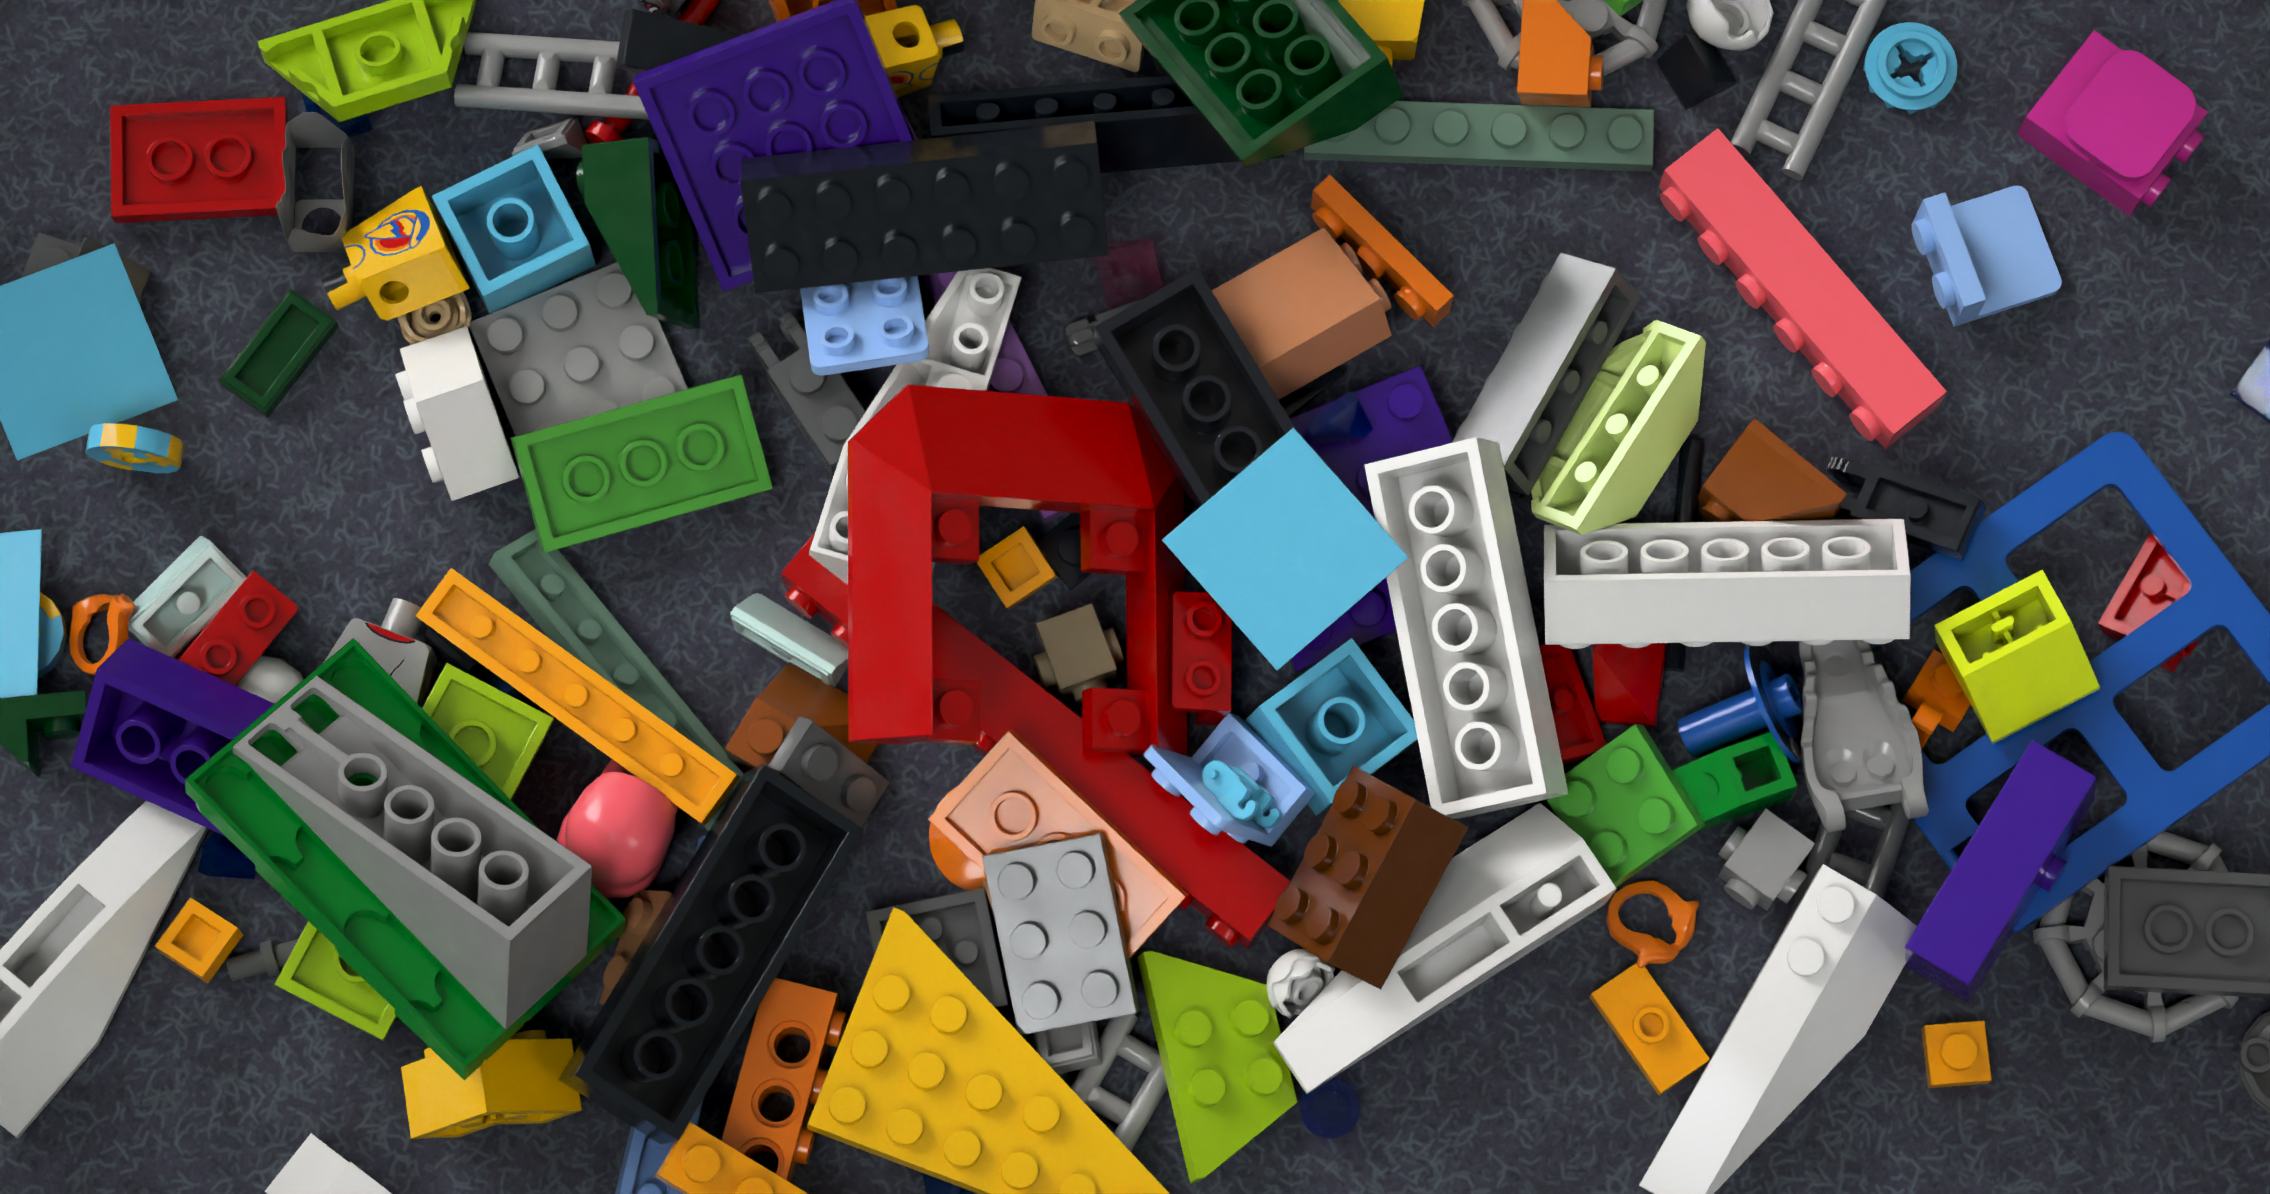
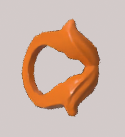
M122 593L114 596L106 594L93 595L73 605L69 638L70 654L76 665L83 672L95 675L97 668L128 639L129 622L135 610V604L128 595ZM108 609V649L104 657L99 662L93 664L87 659L84 652V632L91 618L96 613Z
M1639 881L1624 886L1614 894L1608 906L1606 923L1610 936L1620 945L1637 954V966L1639 968H1644L1647 964H1665L1671 962L1680 950L1692 940L1695 931L1696 912L1700 903L1698 901L1686 902L1682 900L1669 887L1657 881ZM1638 894H1651L1658 897L1665 903L1668 915L1672 919L1671 926L1676 933L1675 942L1669 945L1662 939L1627 929L1619 919V909L1622 904L1631 896Z

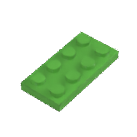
M735 375L511 437L541 549L544 553L773 489L742 375Z

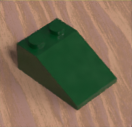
M645 137L582 145V162L578 164L576 173L579 191L584 197L586 207L646 315L686 329L700 328L694 222L660 143Z

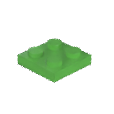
M1633 725L1565 773L1569 795L1546 799L1555 815L1583 838L1616 888L1706 826L1644 725Z

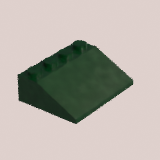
M1137 0L1119 13L1123 22L1245 167L1354 131L1403 97L1387 56L1338 0Z

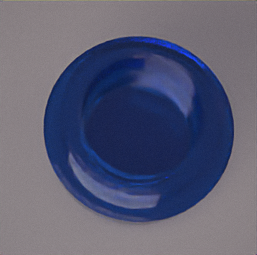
M1332 1078L1308 1094L1304 1091L1299 1107L1300 1116L1305 1127L1314 1135L1325 1139L1339 1138L1349 1133L1356 1125L1360 1115V1100L1350 1084L1341 1079Z

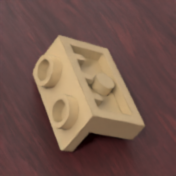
M1035 0L1032 38L1034 40L1132 72H1138L1143 63L1145 47L1119 15L1122 10L1137 0Z

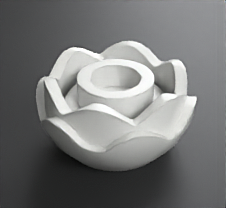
M1295 949L1285 953L1272 965L1267 976L1266 992L1271 1007L1288 1018H1291L1294 1014L1300 1015L1334 979L1333 971L1335 966L1306 949Z

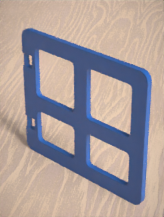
M2112 432L2102 436L1982 520L1977 527L1963 560L1937 552L1910 571V624L1962 589L1971 591L1979 601H1982L2019 582L2006 564V559L2011 553L2103 489L2112 487L2122 494L2190 583V590L2187 594L2089 661L2100 685V690L1994 744L1991 743L1988 735L1985 734L1943 764L1932 763L1921 750L1923 786L1929 812L1926 817L1912 818V820L1950 870L1953 869L1959 859L1955 849L1971 839L1979 827L1966 809L1968 800L2015 768L2032 740L2045 747L2067 731L2079 733L2126 795L2127 801L2123 807L2064 848L2059 857L2068 863L2050 893L2041 888L2039 889L2012 934L2026 929L2103 875L2108 866H2116L2270 758V704L2173 771H2165L2159 767L2114 707L2113 701L2116 696L2215 628H2222L2228 632L2270 687V614L2136 440L2122 432ZM1870 644L1871 650L1873 651L1881 644Z

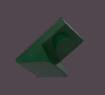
M85 690L0 698V746L36 777H40L37 732L44 731L45 737L53 739L79 736L90 695Z

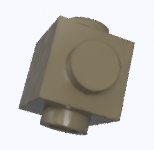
M1092 603L1036 623V635L1042 653L1033 656L1044 688L1048 689L1055 686L1061 702L1074 697L1077 704H1082L1083 690L1092 687L1109 688V684L1117 682V668L1115 664L1124 661L1123 654L1113 628L1102 631Z

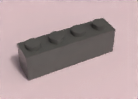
M1560 253L1551 271L1543 279L1540 290L1523 320L1515 328L1512 339L1495 369L1487 377L1483 390L1467 418L1456 432L1452 443L1474 437L1499 443L1509 490L1529 496L1640 300V297L1616 268Z

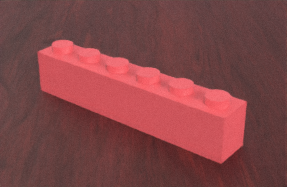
M1718 128L1664 170L1659 188L1662 190L1660 199L1667 211L1680 222L1687 219L1700 234L1697 240L1705 255L1716 265H1720L1723 262L1738 278L1735 281V285L1743 299L1755 309H1758L1760 306L1764 308L1776 322L1773 325V329L1781 343L1793 353H1796L1798 350L1802 352L1814 366L1811 369V373L1816 383L1827 395L1834 397L1838 394L1852 410L1849 414L1851 422L1865 439L1873 441L1876 438L1887 449L1940 406L1947 393L1944 387Z

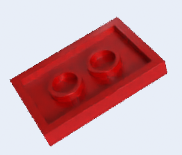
M269 97L110 105L111 217L115 224L278 215L276 205L285 192L282 151L286 146L285 130L289 122V105L286 98Z

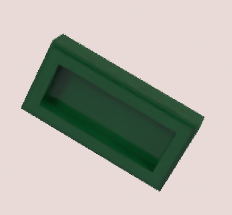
M289 289L218 381L221 386L268 418L339 325L336 320Z

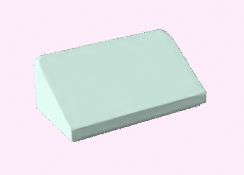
M199 536L134 601L135 610L130 619L128 631L143 645L174 658L213 619L247 577L210 540Z
M756 593L737 604L730 613L734 630L787 663L791 662L818 677L829 686L833 685L835 687L848 667V650L836 641L834 637L762 594Z

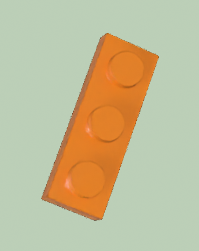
M1330 174L1313 189L1311 208L1315 211L1312 213L1314 222L1320 229L1324 227L1334 240L1341 236L1356 251L1355 254L1362 266L1363 272L1370 278L1377 280L1382 276L1397 291L1394 294V298L1407 315L1414 320H1419L1423 317L1435 327L1450 313L1454 295Z

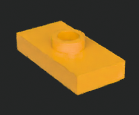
M1635 963L1590 994V999L1658 1096L1710 1061L1708 1055L1645 967L1639 968L1637 963Z

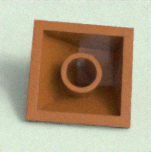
M1754 418L1703 484L1698 499L1699 503L1703 506L1701 513L1708 522L1834 520L1847 493Z
M789 662L756 697L725 747L727 758L733 761L743 772H747L761 764L768 766L799 716L813 720L865 763L869 762L879 744L849 742L848 694L833 685H827L818 677Z

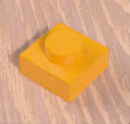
M1024 526L979 555V561H977V564L995 592L1009 610L1059 577L1029 530Z
M190 897L155 947L162 955L208 984L243 937V934L239 928Z
M1985 1021L1934 1024L1922 1027L1928 1088L1988 1084L1992 1080Z

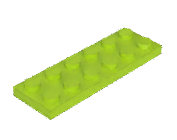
M448 663L445 664L422 707L511 801L554 722L553 717ZM308 921L274 985L384 1041L397 1018L395 1008L338 955L335 946Z

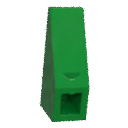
M1771 732L1722 748L1672 770L1706 825L1697 832L1789 801L1797 787L1786 755L1775 741Z

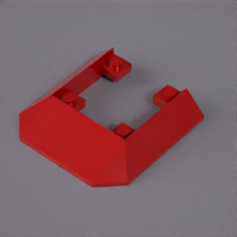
M920 385L904 386L848 441L849 742L907 745L912 742L972 745L981 741L980 681L933 678L932 562L970 565L979 561V506L1080 513L1081 572L1126 575L1127 689L1092 687L1082 691L1083 751L1128 753L1131 757L1146 758L1144 753L1153 744L1158 748L1187 756V711H1174L1170 707L1171 597L1177 591L1185 592V566L1162 541L1164 537L1184 521V490L1135 409L1127 402Z

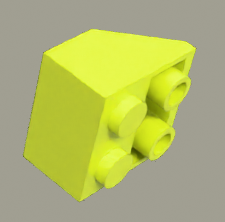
M2043 569L1934 625L1936 643L1992 744L2100 690V685L2072 621Z

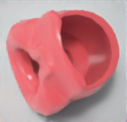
M611 759L602 774L583 790L563 819L557 842L592 866L591 883L605 898H628L646 889L660 872L674 835L676 813L679 807L673 804L656 787L637 778Z

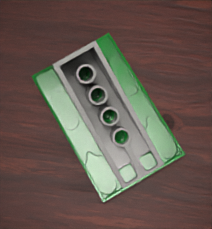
M354 638L185 779L186 794L196 802L200 813L255 864V871L335 946L338 955L395 1008V1015L464 1081L483 1064L485 1059L492 1056L520 1030L526 1021L528 1022L564 989L566 984H569L604 952L606 947L608 948L625 932L626 918L591 883L592 866L542 832Z

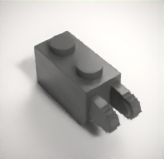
M788 312L778 318L781 332L796 349V352L787 358L779 361L768 339L758 331L746 339L766 370L769 385L775 397L832 480L842 448L865 414V410L840 373L820 376L812 372L807 335L791 312Z

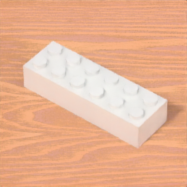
M1474 437L1365 464L1375 520L1409 557L1391 572L1386 579L1431 807L1451 819H1460L1569 795L1499 443Z
M1904 519L1613 524L1584 535H1579L1556 525H1544L1545 645L1560 644L1569 649H1581L1591 644H1621L1629 648H1642L1651 643H1681L1689 647H1703L1712 642H1742L1746 645L1750 644V646H1764L1773 641H1802L1810 645H1825L1833 640H1863L1870 644H1886L1894 639H1910L1911 574Z

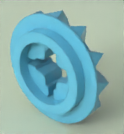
M1905 22L1884 29L1873 39L1866 53L1863 71L1866 73L1870 93H1875L1881 98L1887 109L1896 107L1907 110L1911 115L1918 110L1929 107L1934 109L1951 92L1957 77L1958 66L1951 44L1940 32L1924 24ZM1899 55L1905 57L1910 63L1927 60L1918 75L1921 81L1920 84L1918 81L1914 82L1909 75L1902 78L1898 76L1893 79L1894 74L1901 65Z

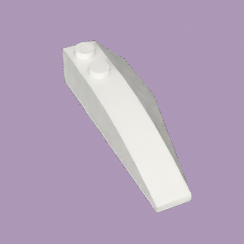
M1823 864L1815 874L1639 1186L1652 1194H1714L1866 1035L1906 964L1904 947L1917 926L1877 894Z

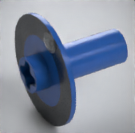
M1744 645V662L1751 689L1681 717L1677 721L1682 741L1693 757L1768 727L1784 754L1794 763L1802 762L1801 736L1803 722L1800 713H1803V700L1793 678L1789 674L1783 675L1777 662L1765 646Z

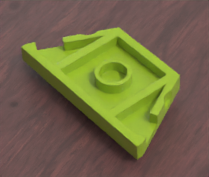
M389 0L257 42L264 62L338 122H342L451 88L477 0Z
M1147 951L1139 955L1137 960L1191 1184L1199 1182L1294 1106L1297 1103L1290 1069L1273 1044L1281 1035L1275 1008L1273 1009L1269 1003L1266 984L1155 951Z

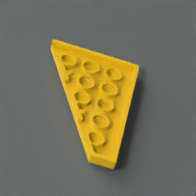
M893 907L812 1111L807 1129L977 1194H1170L905 911Z

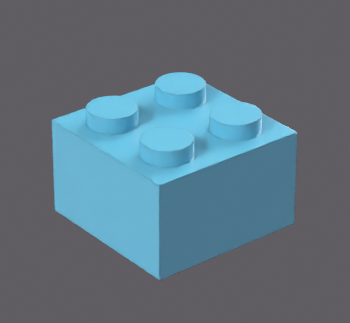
M538 145L432 195L439 216L489 314L535 296L596 266L590 244Z
M1352 638L1261 704L1244 720L1315 791V795L1307 804L1316 816L1333 804L1336 790L1346 780L1353 765L1372 775L1418 740L1413 718Z

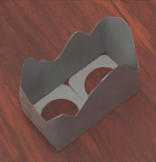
M303 112L289 121L285 130L286 146L282 151L285 192L276 205L280 223L291 252H346L342 238L346 232L352 229L355 146L343 131L323 115L316 112ZM296 148H341L344 199L300 200L295 205L294 217ZM329 208L339 214L341 221L335 233L328 236L302 230L304 218L314 209Z

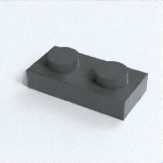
M801 716L798 717L767 766L859 827L863 826L890 783L813 720Z

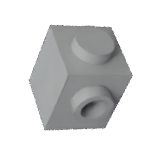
M1765 809L1749 832L1738 826L1722 847L1718 855L1727 862L1718 876L1727 882L1724 890L1735 901L1749 909H1753L1758 904L1768 911L1776 898L1787 904L1808 876L1799 867L1809 855L1815 843L1771 811Z

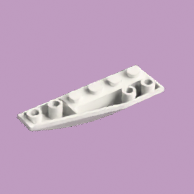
M993 268L958 271L925 321L930 351L929 356L922 361L897 364L844 444L809 555L848 585V441L906 385L988 391L1022 277ZM932 562V572H933V568H934L935 562Z
M145 801L77 867L0 950V1125L16 1138H20L99 1045L208 828Z
M1539 803L1451 859L1381 990L1341 970L1273 1044L1305 1093L1308 1094L1604 906L1617 888L1583 838Z

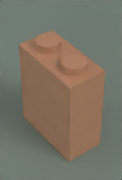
M1324 227L1212 290L1278 400L1392 336L1385 312L1391 309V304L1384 289L1375 278L1366 281L1362 276V266L1349 244L1345 242L1339 246Z

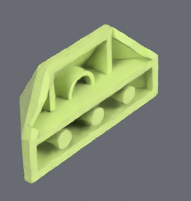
M1655 320L1643 328L1642 334L1627 339L1611 349L1531 491L1533 498L1531 500V510L1536 518L1579 535H1584L1638 515L1698 422L1706 341L1702 336Z

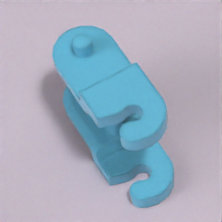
M1219 760L1209 762L1203 769V783L1233 817L1245 821L1252 819L1258 826L1269 829L1279 824L1283 815L1281 810L1273 808L1269 815L1265 816V812L1270 809L1275 798L1264 787L1259 786L1243 769L1235 766L1229 767L1226 763Z

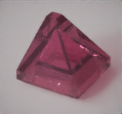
M1151 239L1108 243L1109 255L1093 257L1108 310L1136 299L1140 301L1163 288Z

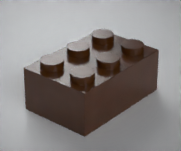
M1353 765L1346 780L1336 790L1333 804L1317 834L1308 842L1304 858L1289 886L1279 896L1275 911L1267 926L1327 963L1381 990L1468 827Z

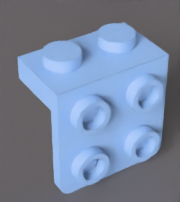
M2016 185L1950 206L1945 192L1923 199L1912 222V233L1919 252L1927 256L1934 274L1932 276V285L1939 305L1943 309L1947 308L1953 327L2046 298L2058 292L2062 280L2025 188Z
M918 276L800 288L810 364L814 374L823 376L922 361L929 356L930 351Z
M1229 713L1220 722L1192 758L1158 748L1153 744L1144 753L1146 759L1155 767L1151 773L1154 780L1171 794L1177 797L1182 794L1194 806L1190 811V815L1199 825L1214 835H1219L1221 831H1224L1242 844L1252 840L1272 847L1315 795V791L1240 716ZM1219 760L1226 763L1229 767L1235 766L1243 769L1259 786L1264 787L1275 798L1270 809L1265 812V816L1267 817L1273 808L1281 810L1283 815L1279 824L1269 829L1258 826L1252 819L1245 821L1233 817L1203 783L1202 773L1205 766L1211 761Z

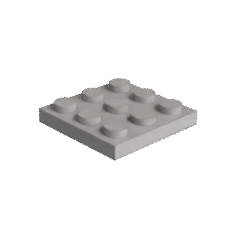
M618 262L473 320L470 324L471 332L515 436L688 389L659 320L646 315Z

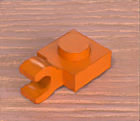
M1935 649L1902 702L1917 710L1911 721L1917 729L1921 750L1938 723L1954 732L1970 706L1944 655Z

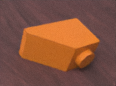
M1523 0L1517 94L1521 105L1591 107L1592 90L1602 91L1604 55H1594L1595 50L1591 37L1557 0Z

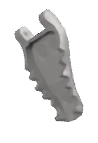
M1833 640L1825 645H1810L1799 641V655L1804 670L1801 758L1809 795L1827 832L1845 830L1844 812L1895 803H1902L1908 819L1926 817L1929 808L1923 786V761L1918 732L1911 721L1907 707L1898 702L1894 684L1892 681H1889L1883 666L1874 662L1870 644L1863 640Z

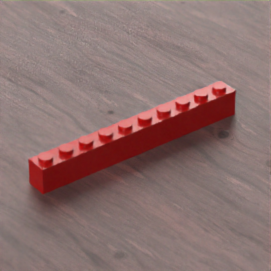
M814 533L781 572L783 585L789 590L784 595V598L807 618L812 619L818 613L835 626L830 634L848 650V585L809 555ZM932 602L933 678L980 681L981 741L972 744L973 748L985 757L1009 730L1013 729L1189 894L1177 907L1178 909L1185 911L1191 905L1208 919L1204 927L1217 940L1229 948H1232L1238 942L1249 950L1268 927L1267 924L1275 911L1276 902L1291 881L1226 832L1221 831L1219 835H1214L1204 829L1190 815V811L1194 807L1181 795L1177 797L1165 790L1154 780L1149 770L1127 753L1083 751V724L1081 717Z

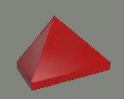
M1651 643L1642 648H1629L1621 644L1593 645L1595 714L1599 723L1626 726L1638 724L1648 728H1656L1668 643Z

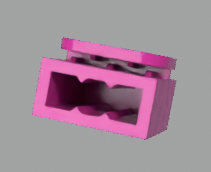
M2094 30L2025 117L2017 135L2130 217L2141 202L2151 208L2172 180L2164 172L2176 158L2185 164L2201 144L2205 135L2198 131V128L2208 112L2196 104L2194 94L2188 86L2140 52L2121 50Z

